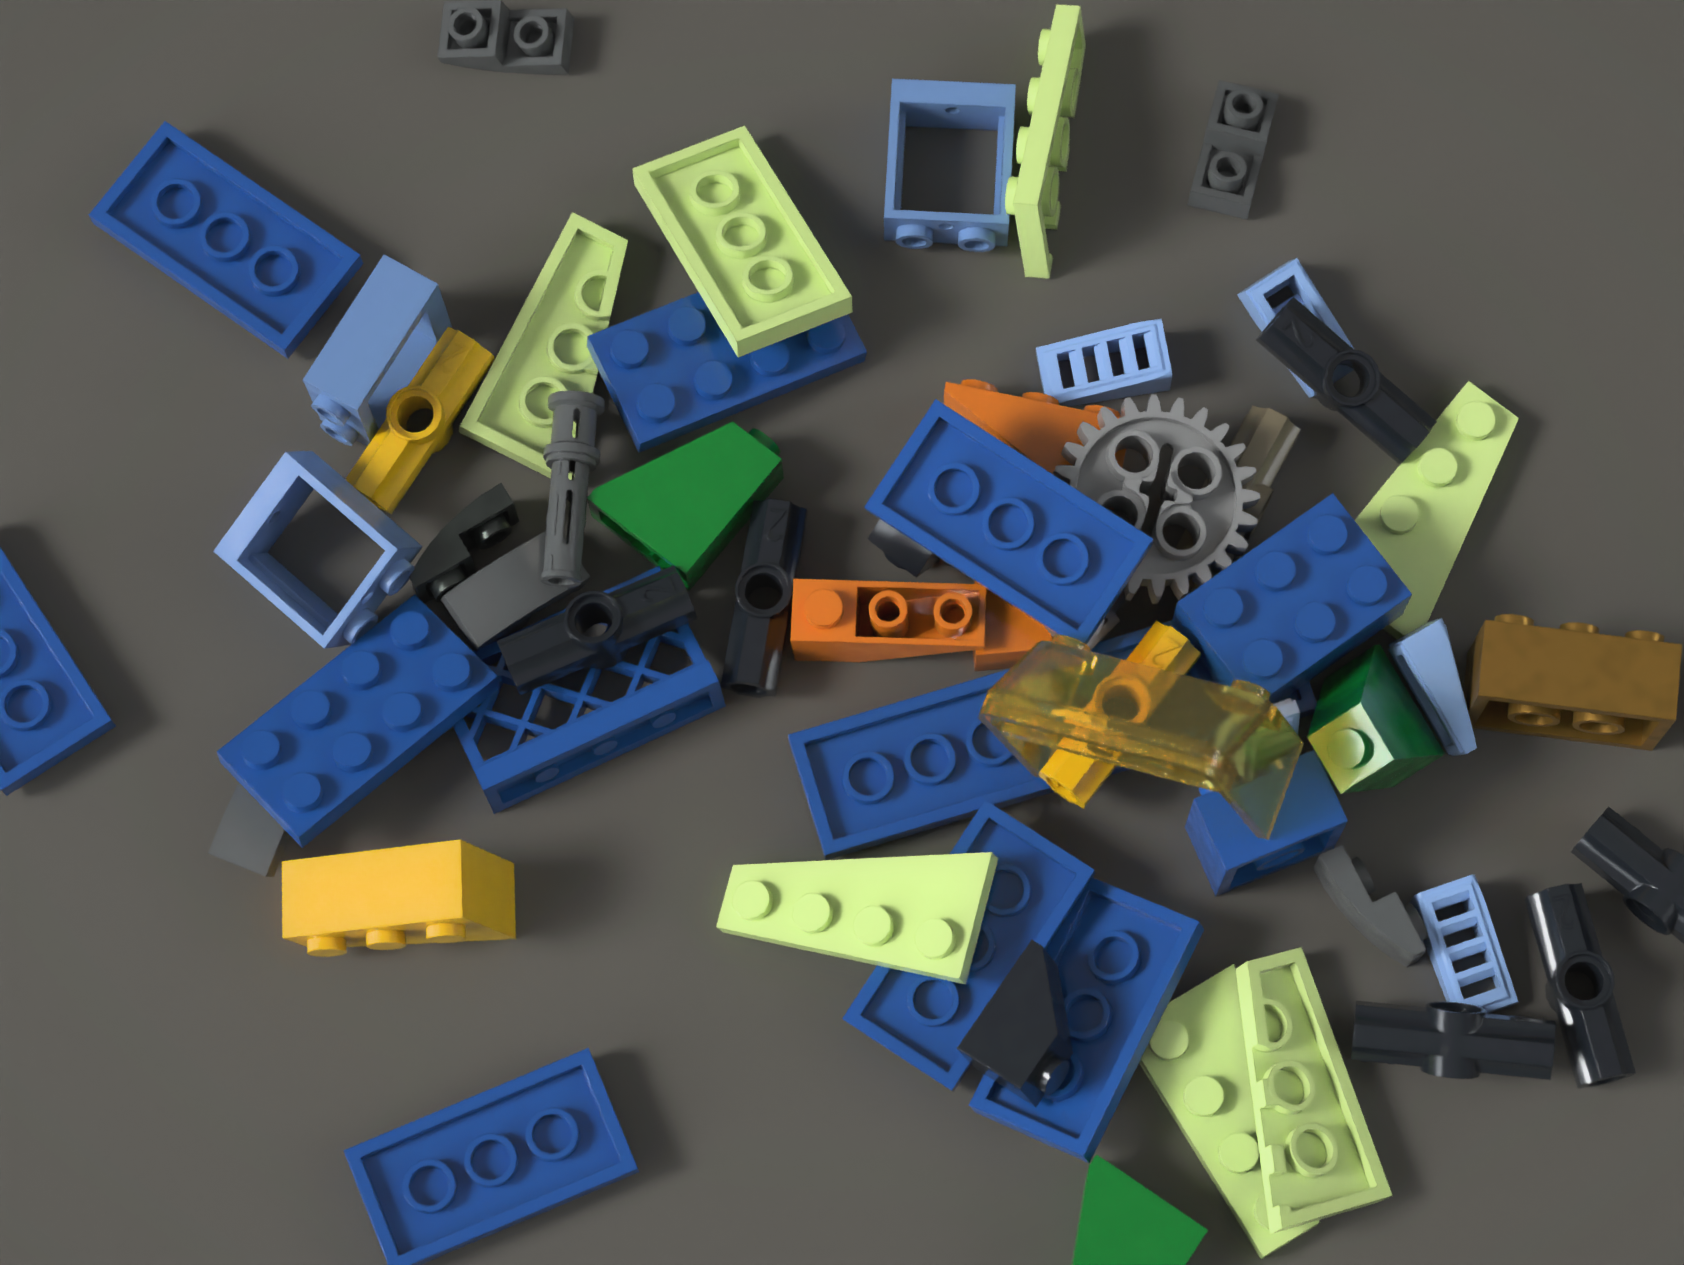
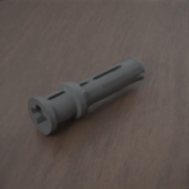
M567 390L554 392L548 396V408L553 411L551 444H547L544 447L543 458L546 461L547 467L551 469V481L546 517L543 572L541 573L542 583L566 588L581 585L582 576L580 572L586 526L589 473L593 472L600 463L601 453L600 450L595 448L597 417L603 414L605 409V401L600 396L583 391ZM573 421L576 422L575 438L572 436ZM568 473H572V480H569ZM566 500H568L570 503L566 544H564L563 529Z

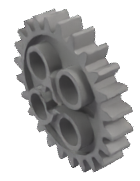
M1151 394L1143 412L1138 411L1130 397L1125 398L1121 405L1120 418H1117L1107 407L1100 408L1097 415L1100 430L1083 421L1076 433L1084 446L1066 442L1061 452V455L1073 466L1058 465L1053 472V475L1106 509L1115 508L1125 512L1131 524L1140 530L1149 504V496L1146 494L1156 476L1160 450L1164 446L1170 447L1172 450L1169 468L1160 492V501L1163 504L1155 516L1151 528L1150 537L1153 538L1154 544L1125 586V599L1129 601L1136 594L1139 586H1147L1152 604H1158L1165 586H1170L1174 595L1180 601L1188 594V580L1192 579L1200 587L1212 578L1209 567L1220 573L1232 564L1226 552L1234 555H1243L1249 544L1237 532H1252L1258 522L1257 518L1242 511V509L1256 506L1260 499V493L1242 489L1243 485L1253 479L1256 474V468L1249 466L1237 467L1235 463L1243 454L1246 446L1244 443L1225 447L1222 440L1229 429V425L1224 423L1212 431L1204 427L1208 414V409L1205 407L1200 409L1192 419L1185 417L1183 398H1177L1170 412L1161 411L1157 394ZM1122 449H1133L1144 457L1147 468L1138 473L1128 472L1117 463L1115 453ZM1185 465H1194L1200 468L1207 476L1208 486L1202 489H1191L1185 486L1178 476V468ZM1169 525H1180L1186 528L1193 538V547L1186 550H1178L1169 546L1163 537V528Z

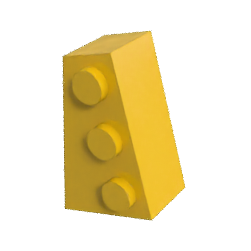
M461 839L282 861V938L306 946L308 955L318 957L344 955L347 953V947L366 946L374 950H394L404 948L406 944L516 939L514 863Z

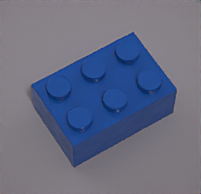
M1332 493L1178 601L1172 624L1201 653L1200 661L1243 716L1282 701L1402 616L1412 593Z

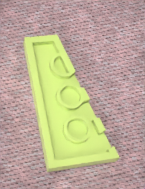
M1056 4L1051 29L1041 30L1038 45L1039 65L1043 67L1040 78H1031L1027 97L1028 113L1032 117L1029 127H1020L1017 138L1016 157L1017 163L1021 164L1019 176H1010L1007 182L1005 209L1007 214L1015 215L1025 277L1050 279L1053 257L1049 253L1045 229L1057 230L1061 208L1060 201H1058L1059 171L1067 170L1070 150V124L1068 117H1075L1086 47L1081 6Z
M572 212L459 427V433L551 478V469L547 467L546 461L543 458L544 447L547 444H551L553 411L548 408V396L554 392L567 390L593 394L598 369L586 346L587 336L608 328L628 243L627 239ZM573 421L572 436L575 438L576 422ZM568 473L569 480H572V473Z
M1232 964L1168 1003L1139 1064L1257 1254L1263 1259L1314 1228L1320 1222L1317 1220L1270 1234L1236 968Z

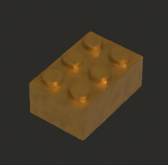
M1516 614L1498 615L1494 621L1485 620L1467 652L1463 693L1472 728L1652 751L1676 721L1682 644L1664 642L1663 635L1651 631H1629L1625 633V637L1599 634L1598 627L1580 622L1563 623L1559 629L1534 626L1533 619Z

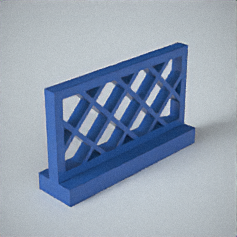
M657 566L603 592L608 594L661 571V569ZM564 609V610H562V611H560V612H557V613H555V614H553V615H551V616H549V617H547V618H544V619H542V620H540V621H538V622H536V623H534V624H531V625H529V626H527V627H525V628H523V629H521V630H518V631H516V632H514V633H512V634H515V633H517V632H519V631H522V630H524V629H526V628H529V627H531V626H533V625H536V624H538V623H540V622H543V621H545V620H547V619H550V618H552V617H554V616H557V615H559V614H561V613H564L566 609ZM599 623L607 626L605 632H607L611 626L609 624ZM687 623L676 628L677 633L669 631L648 640L638 666L621 661L615 666L605 669L633 678L626 696L613 702L592 697L602 669L590 668L580 693L550 683L531 690L533 693L521 720L492 711L503 683L516 687L497 641L478 651H473L498 676L500 688L484 700L480 707L477 706L466 715L467 717L474 718L470 731L464 718L453 727L493 813L496 814L725 707L726 704L719 680L709 660H706L689 624ZM660 642L685 649L692 662V665L671 675L649 669ZM498 662L497 667L490 666V665H492V664ZM644 681L652 683L642 688ZM544 696L574 704L567 723L555 729L533 724ZM586 708L593 710L584 715ZM486 723L516 731L509 750L483 761L477 744ZM528 735L535 737V738H533V739H531V740L525 742L526 739H527V737H528Z

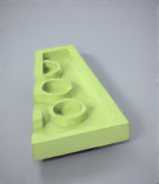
M1470 381L1466 383L1439 416L1427 437L1398 466L1354 520L1412 593L1403 615L1383 628L1397 640L1428 622L1519 420L1517 416Z
M992 852L733 865L716 927L727 934L966 984L998 857Z
M1302 947L1243 963L1236 968V977L1270 1234L1378 1203L1393 1196Z

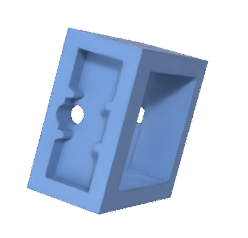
M892 79L884 206V240L896 241L899 246L909 249H924L932 246L933 243L958 244L961 249L966 251L986 252L994 249L995 246H1007L1009 214L1006 213L1005 195L1007 182L1012 174L1016 84ZM906 126L998 131L994 214L901 210Z
M385 254L303 378V382L313 402L311 407L318 413L322 421L320 427L328 435L348 446H352L355 440L366 446L369 445L386 419V408L390 398L398 390L410 384L447 327H452L439 285Z
M290 451L283 454L213 552L319 645L326 649L351 645L376 625L378 616L374 612L387 595H394L409 581L410 574L415 570L411 562L423 546L313 451ZM314 489L385 550L339 614L268 553Z

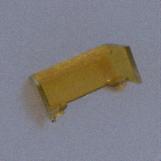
M1056 634L1053 636L1052 641H1038L987 691L978 718L1033 776L1041 778L1039 776L1040 770L1056 749L1219 792L1255 836L1266 840L1270 838L1304 744L1278 708L1269 702L1271 694L1256 684L1243 680H1233L1231 687L1091 652L1090 647L1085 643L1065 635Z

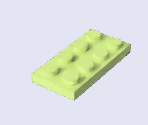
M745 126L632 168L635 187L738 358L853 312L852 295Z

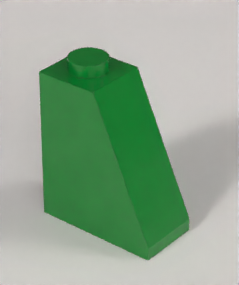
M732 421L595 488L587 497L591 516L655 566H659L661 570L674 565L680 574L686 590L690 591L751 518L753 501L766 500L784 478L782 458L778 456L781 450L771 438L760 430L752 428L747 433Z
M1374 645L1324 678L1307 738L1340 794L1395 787L1445 755L1380 645Z
M1096 1154L1086 1172L1071 1265H1186L1208 1229Z

